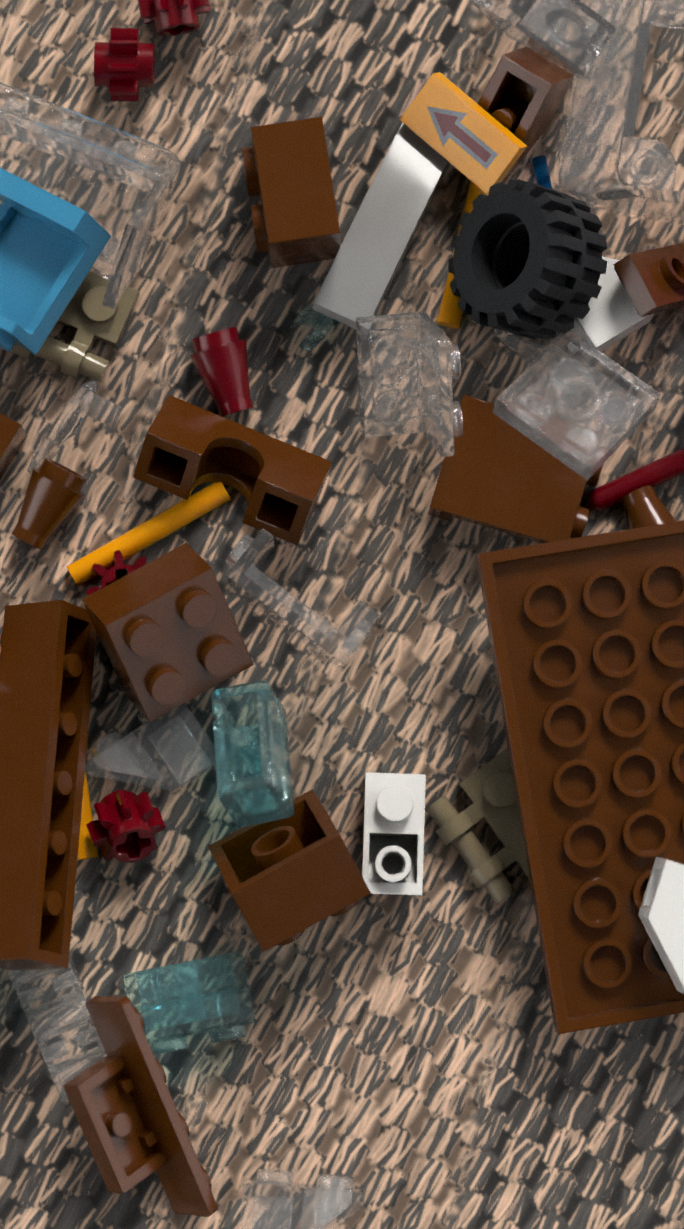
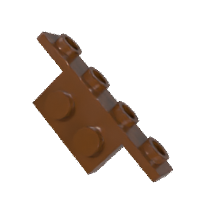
M95 996L86 1002V1007L107 1056L64 1084L63 1087L109 1193L124 1194L154 1171H157L175 1213L209 1217L218 1210L211 1191L210 1177L200 1165L188 1137V1125L176 1109L166 1085V1073L162 1065L155 1059L143 1031L144 1022L141 1014L126 996Z

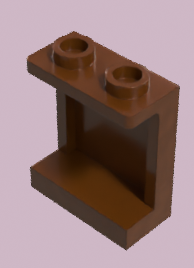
M463 394L428 515L451 521V518L454 517L539 543L582 537L589 509L580 507V501L585 484L593 487L597 486L606 453L596 451L600 434Z

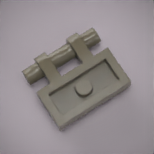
M89 271L57 321L58 324L77 331L73 341L69 345L48 336L35 356L61 366V373L76 379L82 374L102 382L110 361L90 353L93 344L98 339L118 347L140 295L139 290ZM16 344L12 348V353L27 359L34 355Z
M507 749L459 784L472 803L461 813L456 811L445 795L426 808L440 827L435 831L445 845L451 842L472 870L467 874L477 889L483 886L496 904H499L516 891L502 872L513 862L518 864L530 880L509 751ZM482 818L504 845L502 849L492 856L488 854L470 829Z

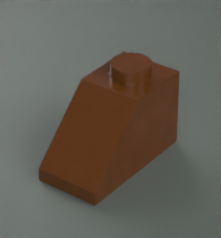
M526 46L502 55L478 102V105L527 145V148L501 183H505L549 126L575 76Z

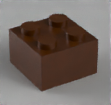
M322 117L251 127L253 146L242 147L248 197L260 195L261 204L251 205L257 254L269 252L271 268L335 259L340 249V227Z
M187 543L82 599L125 694L149 722L254 665L212 568Z
M313 789L208 846L231 895L263 952L276 945L283 946L292 943L308 927L328 916H339L348 912L357 904L359 899L371 893L339 832Z

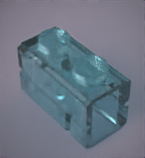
M258 680L216 689L211 693L212 715L215 718L213 730L219 800L225 809L229 810V815L236 826L246 827L290 818V816L294 815L287 717L279 698H276V693L269 681Z
M243 951L123 974L127 997L142 1016L144 1022L143 1031L154 1055L188 1048L185 1036L209 1032L211 1043L245 1037V1025L256 1023Z

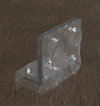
M425 311L357 317L360 426L364 437L423 432L441 457L454 456V438L461 437L463 433L461 407L458 401H453L452 380L459 379L461 375V359L458 345L450 342L444 329H440Z

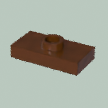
M683 243L629 254L613 264L632 304L641 317L684 306Z

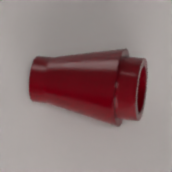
M231 327L191 339L195 353L191 354L190 357L217 406L219 416L253 408L250 397L246 339L240 340L237 328Z

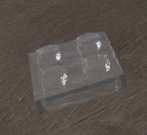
M570 330L565 334L560 333L496 398L492 412L588 481L656 408L661 394Z

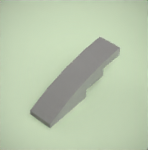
M404 123L401 124L312 307L313 310L362 333H366L403 262L414 234L449 164L444 157Z

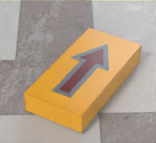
M441 72L431 74L400 118L401 122L486 194H489L491 186L503 181L527 148L526 144Z

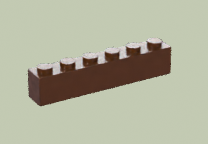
M64 600L5 606L3 631L0 640V968L7 970L68 969L97 631L86 609Z

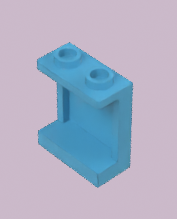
M0 168V200L2 201L0 205V348L10 352L16 344L36 355L111 238V235L85 210Z

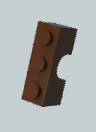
M169 395L146 433L133 478L188 500L196 486L206 482L221 481L223 484L238 490L246 498L248 507L242 523L298 545L318 504L332 462Z

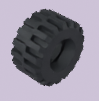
M514 179L509 180L508 184L499 182L491 186L488 196L480 194L473 201V210L470 213L464 212L459 221V224L462 226L458 236L453 235L450 247L455 249L453 258L448 261V272L454 274V279L450 286L453 295L460 297L458 306L463 313L472 315L471 320L481 325L534 340L536 338L543 340L553 339L556 336V332L567 333L574 328L575 318L583 319L590 311L588 306L592 297L597 298L602 286L598 285L600 274H606L607 261L602 259V252L607 249L606 236L598 234L602 227L598 216L590 213L591 207L585 202L529 181Z

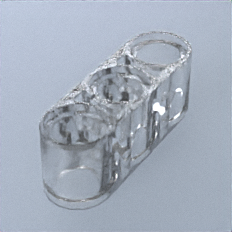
M70 953L68 969L7 970L57 1091L67 1108L71 1107V1103L63 1085L107 1056L86 1007L89 997Z

